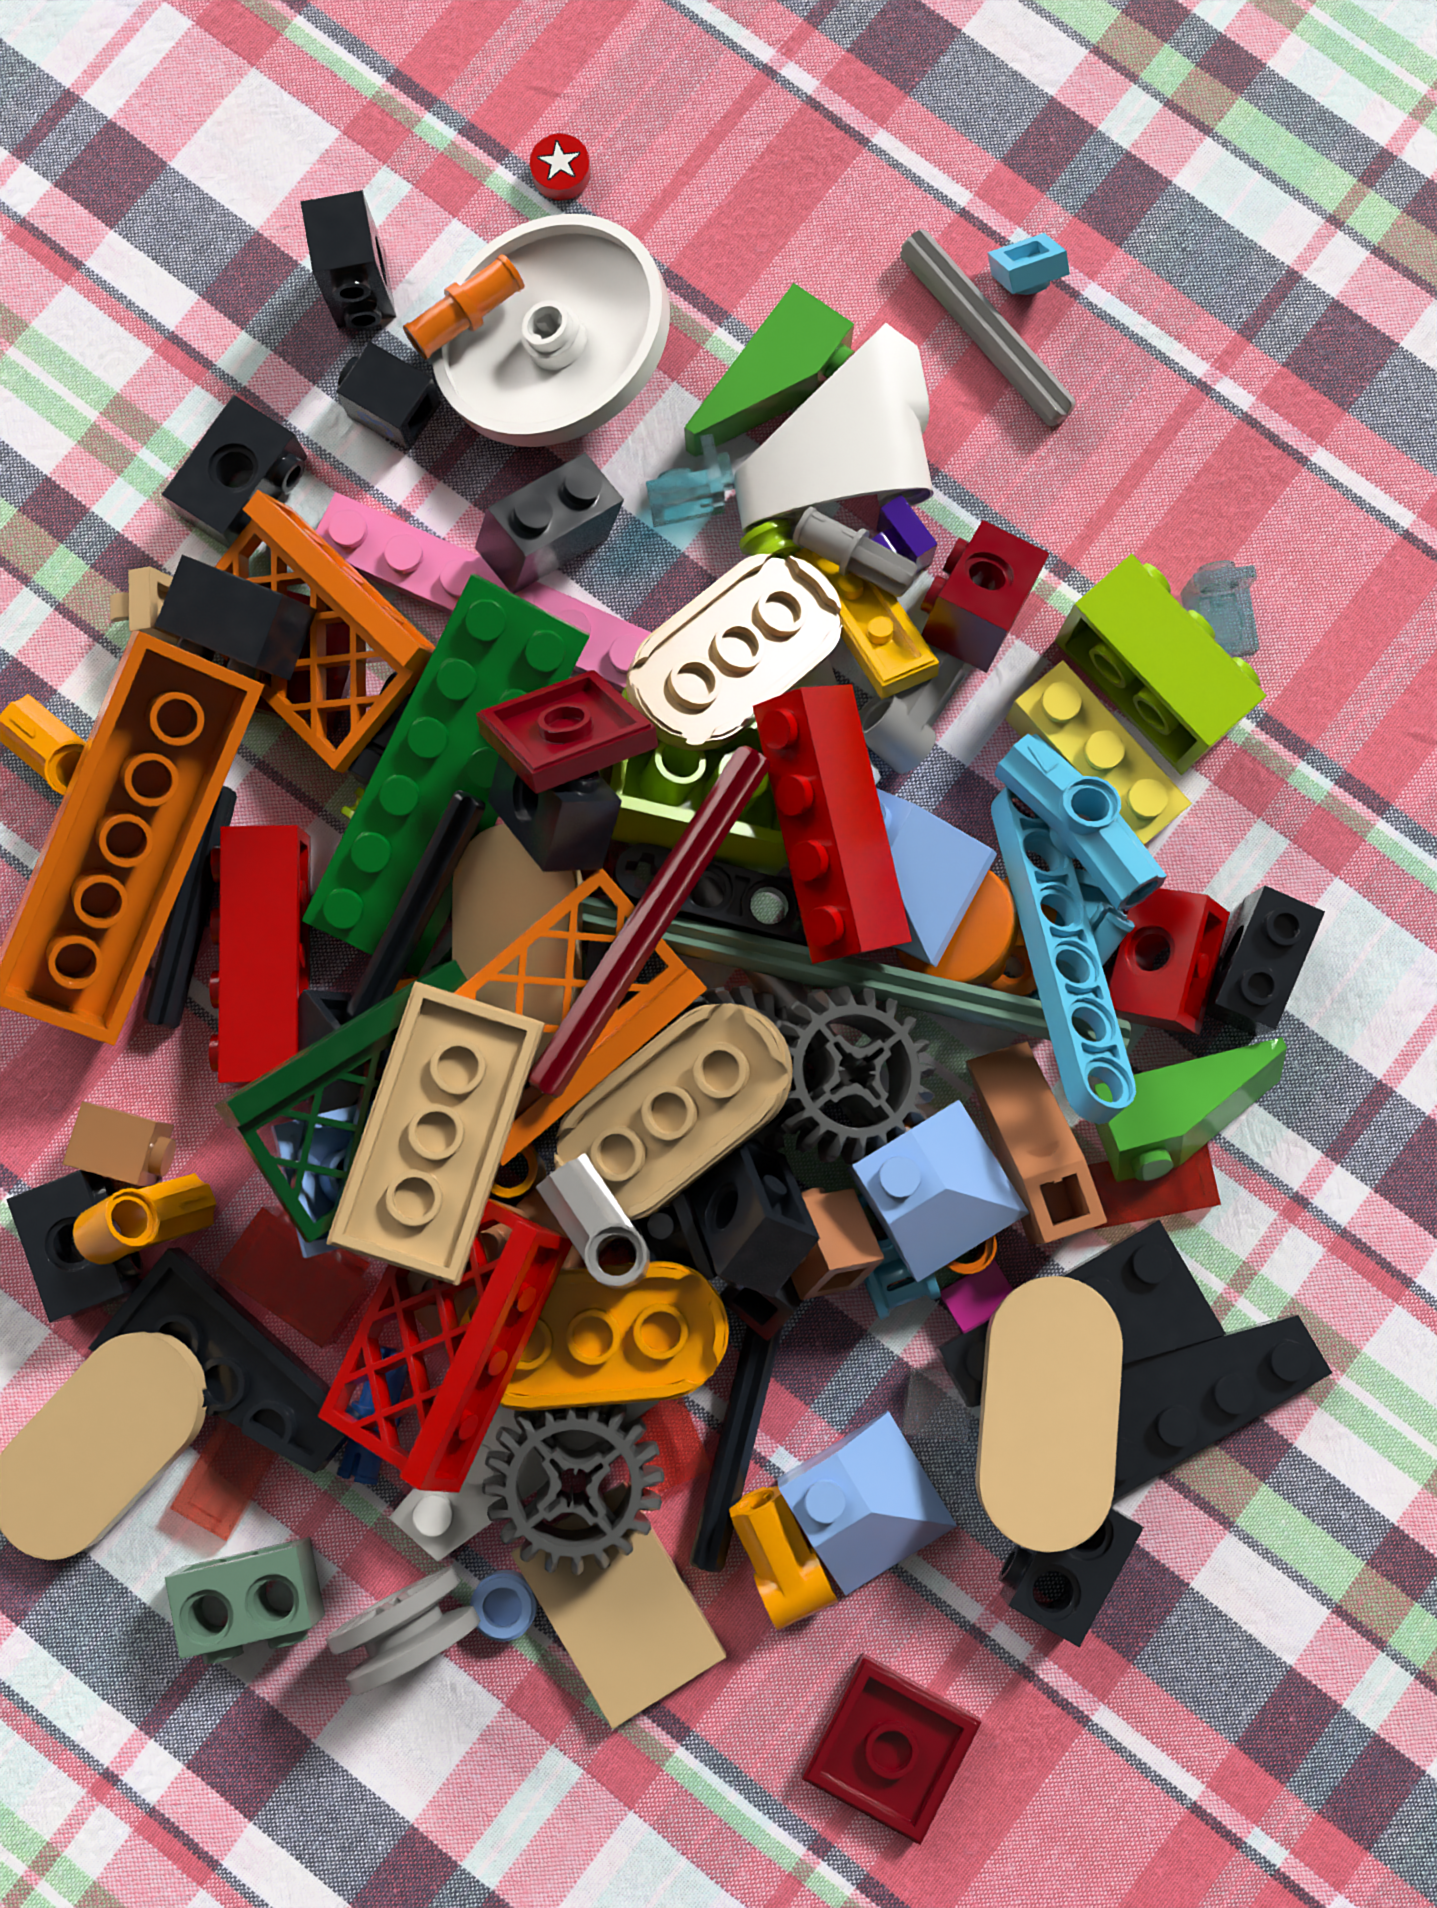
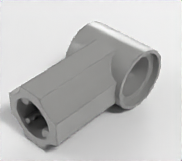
M928 643L927 645L939 661L938 676L882 700L877 694L859 712L866 746L898 774L907 773L916 768L931 752L937 736L932 726L966 675L963 670L965 663L962 660Z
M586 1154L567 1162L549 1174L546 1179L536 1186L540 1195L586 1263L589 1273L598 1282L611 1289H628L637 1285L645 1277L650 1265L648 1247ZM615 1238H624L631 1241L637 1250V1260L634 1267L628 1273L621 1276L606 1274L599 1263V1254L602 1247L608 1241Z

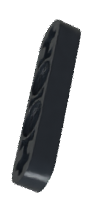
M639 843L628 847L621 853L613 871V881L635 907L646 890L634 887L635 877L625 873V870L634 871L638 867L639 862H646L651 864L650 874L655 877L672 849L653 844ZM715 860L710 861L702 876L711 877L720 884L723 891L722 902L711 908H703L696 905L688 896L676 915L685 919L808 947L803 923L799 926V932L790 928L799 911L793 881ZM761 892H770L778 896L785 908L784 918L775 924H765L758 921L750 908L752 897Z

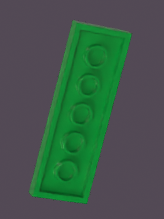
M472 573L301 921L373 955L454 792L461 790L471 793L486 804L485 812L471 840L482 831L494 827L499 817L488 803L499 753L480 734L476 713L569 679L590 634ZM453 875L404 970L418 977L452 910Z

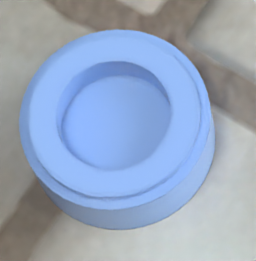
M505 1569L492 1572L482 1579L472 1594L470 1606L474 1607L481 1620L476 1627L477 1630L491 1640L504 1642L520 1637L529 1629L537 1613L538 1600L523 1574Z

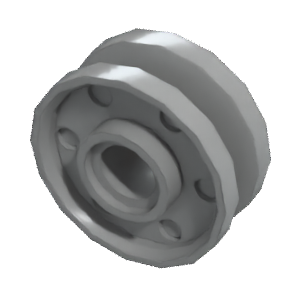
M453 1566L436 1571L383 1598L345 1622L325 1638L332 1654H342L364 1646L369 1655L345 1678L352 1695L358 1696L369 1692L409 1672L446 1650L478 1626L481 1620L473 1606L456 1608L442 1614L437 1604L448 1596L461 1582Z

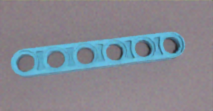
M1005 785L992 802L991 815L1015 900L1017 914L1064 1092L1071 1108L1080 1117L1096 1124L1108 1123L1133 1102L1136 1087L1071 857L1062 854L1053 845L1049 832L1050 826L1034 811L1035 818H1028L1014 807L1012 799H1021ZM1026 851H1033L1040 855L1047 862L1050 872L1042 871L1035 867L1028 859ZM1041 904L1049 905L1057 910L1062 916L1065 926L1061 927L1050 922L1043 914ZM1056 960H1063L1072 965L1080 977V983H1074L1066 979L1059 972ZM1071 1017H1078L1086 1021L1094 1030L1096 1042L1088 1041L1081 1037L1074 1029ZM1088 1076H1094L1104 1081L1112 1093L1113 1102L1103 1101L1092 1092L1088 1084Z

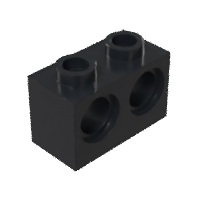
M1111 1506L1102 1525L1092 1538L1085 1543L1056 1552L1035 1551L1016 1545L1006 1558L999 1574L998 1580L1004 1584L1000 1595L1011 1608L1080 1648L1144 1527L1133 1518ZM1049 1571L1062 1573L1065 1579V1586L1062 1594L1056 1600L1044 1603L1034 1599L1033 1586L1040 1575Z

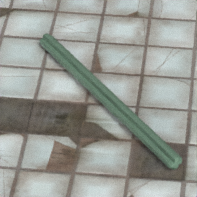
M587 896L583 900L582 932L615 935L617 907L613 902ZM675 916L662 937L675 954L830 990L839 985H847L852 995L858 994L864 988L874 989L875 1000L883 1002L887 999L898 1000L897 1005L1051 1041L1040 1000L850 956L812 964L807 946ZM1071 1017L1076 1032L1084 1039L1096 1042L1093 1028L1083 1019ZM1117 1018L1125 1049H1127L1131 1035V1024L1127 1020Z

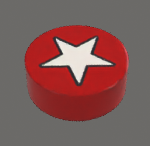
M551 134L542 138L532 149L529 159L531 176L535 187L542 195L553 200H569L585 190L590 181L591 166L588 151L579 139L569 134Z

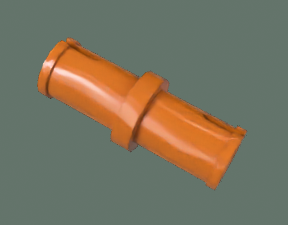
M501 254L496 257L494 262L462 285L454 282L445 288V297L412 322L403 325V331L415 350L423 359L427 360L435 351L467 328L474 332L484 325L482 317L514 293L523 290L525 287L524 282L511 261Z

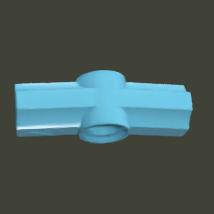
M1029 734L1025 735L1012 746L1007 755L998 763L994 775L1050 826L1049 832L1053 845L1062 854L1071 858H1078L1116 910L1125 909L1127 911L1143 902L1150 894L1162 886L1167 875L1119 814L1121 798L1117 790L1108 781L1098 777L1081 775L1038 734L1032 736ZM1076 814L1087 816L1092 821H1086L1084 819H1081Z

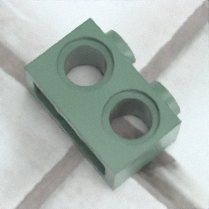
M310 1537L182 1566L165 1577L180 1659L202 1654L204 1664L218 1663L242 1655L244 1653L243 1644L267 1639L269 1649L290 1646L308 1639L307 1629L313 1628L325 1616ZM270 1580L282 1581L290 1587L294 1596V1604L291 1611L277 1610L269 1603L266 1596V1587ZM205 1596H215L224 1602L228 1610L226 1626H215L206 1620L202 1611V1602Z

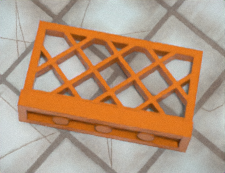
M257 490L243 508L252 520L215 567L266 588H271V590L286 596L288 585L306 583L310 587V606L317 609L310 627V658L298 659L294 672L310 670L311 702L292 704L287 699V679L271 674V681L264 675L261 682L264 684L261 696L333 770L344 773L419 682L435 646L291 507ZM263 541L271 549V575L249 578V558ZM287 565H288L294 572L287 573ZM326 604L334 611L326 612ZM346 622L350 626V653L326 656V624ZM366 643H367L374 651H366ZM221 654V656L227 661L229 657ZM385 661L398 674L381 695L366 696V663ZM350 665V698L326 701V668ZM351 709V732L336 748L327 739V712ZM303 714H311V722Z
M603 868L596 870L453 993L476 1000V991L488 981L517 983L515 1013L522 1015L525 983L564 986L562 1023L570 1011L572 987L584 988L589 981L573 979L575 940L614 942L624 926V918L628 920L635 906ZM598 887L617 907L615 935L576 932L578 904ZM569 913L568 932L549 930ZM539 937L567 939L564 978L525 975L527 948ZM662 938L654 952L666 964V967L647 984H632L628 991L637 992L619 1008L617 1007L563 1094L556 1099L549 1097L531 1084L524 1089L500 1161L503 1166L707 990L693 971L685 966ZM519 955L517 975L498 974ZM546 1024L543 1032L555 1033L560 1025Z

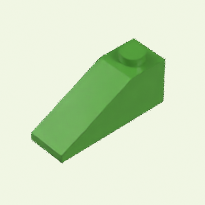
M793 283L685 425L686 451L697 457L803 404L855 353L851 349L854 323Z
M1283 1037L1133 1075L1136 1087L1133 1102L1108 1123H1094L1116 1182L1132 1178L1142 1181L1153 1180L1165 1175L1172 1168L1180 1166L1276 1085L1281 1079L1287 1050ZM1104 1082L1094 1085L1093 1093L1098 1098L1106 1102H1113L1112 1093Z

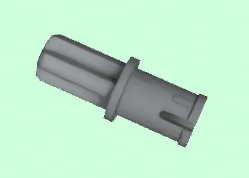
M812 506L804 512L793 534V543L798 546L802 545L838 565L839 574L848 576L850 573H853L894 596L901 597L904 595L908 588H910L917 571V566L913 561L869 539L870 533L868 530L861 528L856 532L818 512Z

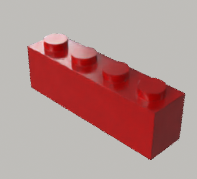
M852 684L800 687L752 705L763 754L770 762L768 776L812 964L912 942Z
M298 825L221 826L220 845H214L212 848L211 872L214 882L220 883V907L212 909L210 933L213 944L215 946L219 945V970H214L211 973L209 993L212 1007L219 1009L218 1034H212L210 1038L209 1063L212 1072H218V1083L224 1085L244 1087L298 1053V998L304 989L310 990V925L301 920L310 904L311 836Z

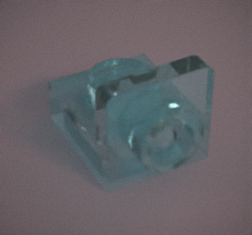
M713 434L700 436L701 459L704 470L693 472L689 468H674L661 473L655 480L646 481L653 527L725 513V491L735 489L729 454L728 452L716 453Z
M1223 560L1205 564L1197 569V573L1192 575L1180 592L1182 605L1186 611L1194 610L1209 622L1215 632L1214 640L1231 658L1251 656L1260 649L1249 590L1257 579L1256 568L1254 565L1235 567L1234 561Z

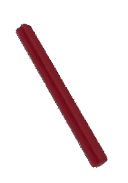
M745 745L736 749L529 1073L528 1081L530 1084L549 1097L557 1099L563 1094L770 769L769 760L757 750Z

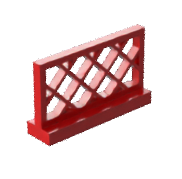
M489 1198L483 1213L485 1215L482 1216L469 1256L472 1271L463 1274L460 1285L457 1286L431 1277L433 1288L411 1297L407 1282L410 1270L388 1263L318 1415L319 1418L400 1469L402 1472L399 1478L421 1491L460 1492L573 1244L567 1236L553 1229L542 1227ZM502 1223L513 1230L500 1258L488 1263L481 1232ZM475 1284L479 1304L471 1321L459 1326L452 1294ZM436 1302L443 1334L420 1343L414 1311ZM398 1318L404 1351L382 1359L378 1340L386 1323ZM446 1347L450 1367L442 1385L430 1389L424 1356ZM407 1364L414 1397L392 1406L385 1373ZM369 1380L375 1413L358 1420L345 1412L356 1386ZM417 1410L421 1430L409 1453L400 1446L395 1419ZM378 1426V1428H379V1433L376 1432L375 1430H373L372 1428H375V1427Z

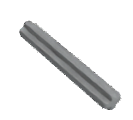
M920 229L908 237L901 246L900 256L902 260L1048 426L1054 427L1065 420L1074 410L1076 405L1075 398L928 231Z

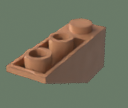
M1028 1042L1018 1043L965 1061L1003 1171L1029 1211V1214L1020 1219L1029 1245L1048 1243L1107 1223L1085 1157Z

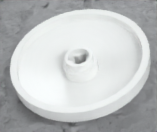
M560 214L535 219L503 233L467 262L452 283L456 282L462 285L494 262L496 257L503 254L515 266L525 287L482 317L484 325L474 332L467 328L431 356L437 383L443 395L459 416L480 434L508 445L540 447L559 444L581 437L610 421L627 407L645 387L661 359L668 337L670 302L667 287L651 255L640 240L622 226L604 218L584 214Z

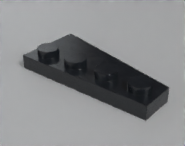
M1160 1220L1149 1222L1059 1275L1078 1280L1090 1286L1110 1305L1117 1317L1122 1333V1364L1226 1335ZM991 1316L934 1348L965 1405L970 1408L981 1405L986 1334Z
M180 1247L168 1248L88 1347V1349L94 1352L99 1346L114 1337L137 1332H157L178 1339L192 1351L204 1371L207 1389L202 1390L204 1397L203 1407L207 1406V1415H217L242 1429V1434L313 1473L324 1470L350 1438L318 1417L331 1387ZM348 1404L345 1412L358 1420L364 1418Z
M1286 1315L1226 1332V1335L1122 1364L1115 1483L1112 1502L1332 1374L1333 1372L1299 1315Z

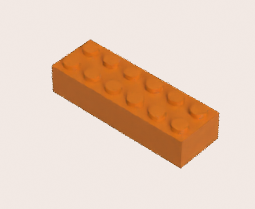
M132 630L1 946V1007L115 1046L262 693L264 684L146 633Z

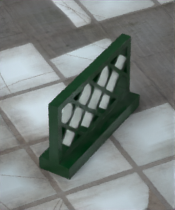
M456 960L435 967L214 1105L228 1128L233 1127L305 1243L312 1242L332 1227L365 1129L364 1124L372 1089L378 1090L381 1082L374 1080L380 1052L394 1044L414 982L416 981L451 993L455 992L467 981ZM366 1061L363 1077L348 1073ZM335 1080L361 1086L353 1124L318 1116L324 1087ZM310 1097L307 1113L290 1110ZM278 1116L304 1122L296 1161L271 1156L256 1130ZM315 1125L351 1132L342 1171L307 1163ZM278 1166L294 1169L290 1185ZM305 1172L340 1179L334 1208L312 1221L299 1200Z

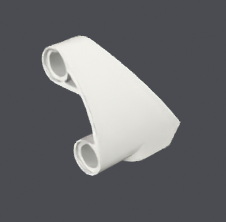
M885 323L734 472L733 484L742 531L745 535L754 528L777 519L788 520L792 528L799 522L804 512L810 506L815 507L816 505L877 494L879 505L882 507L902 494L910 507L927 501L933 496L934 492L922 438L929 421V398L917 345Z

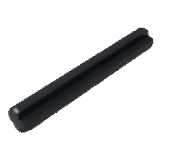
M224 785L166 921L142 1015L146 1023L154 1026L175 1029L181 1022L215 887L211 872L212 848L214 845H220L221 826H230L237 800L236 792Z
M461 790L454 792L346 1008V1014L352 1019L393 994L485 812L486 804L471 793Z
M747 1324L690 1554V1564L700 1570L721 1572L724 1569L734 1529L729 1508L739 1502L742 1497L783 1325L766 1341Z

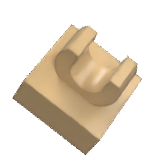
M150 566L128 570L129 592L116 593L110 596V621L121 622L129 620L130 632L132 630L141 631L173 646L176 645L179 636L155 627L173 577Z

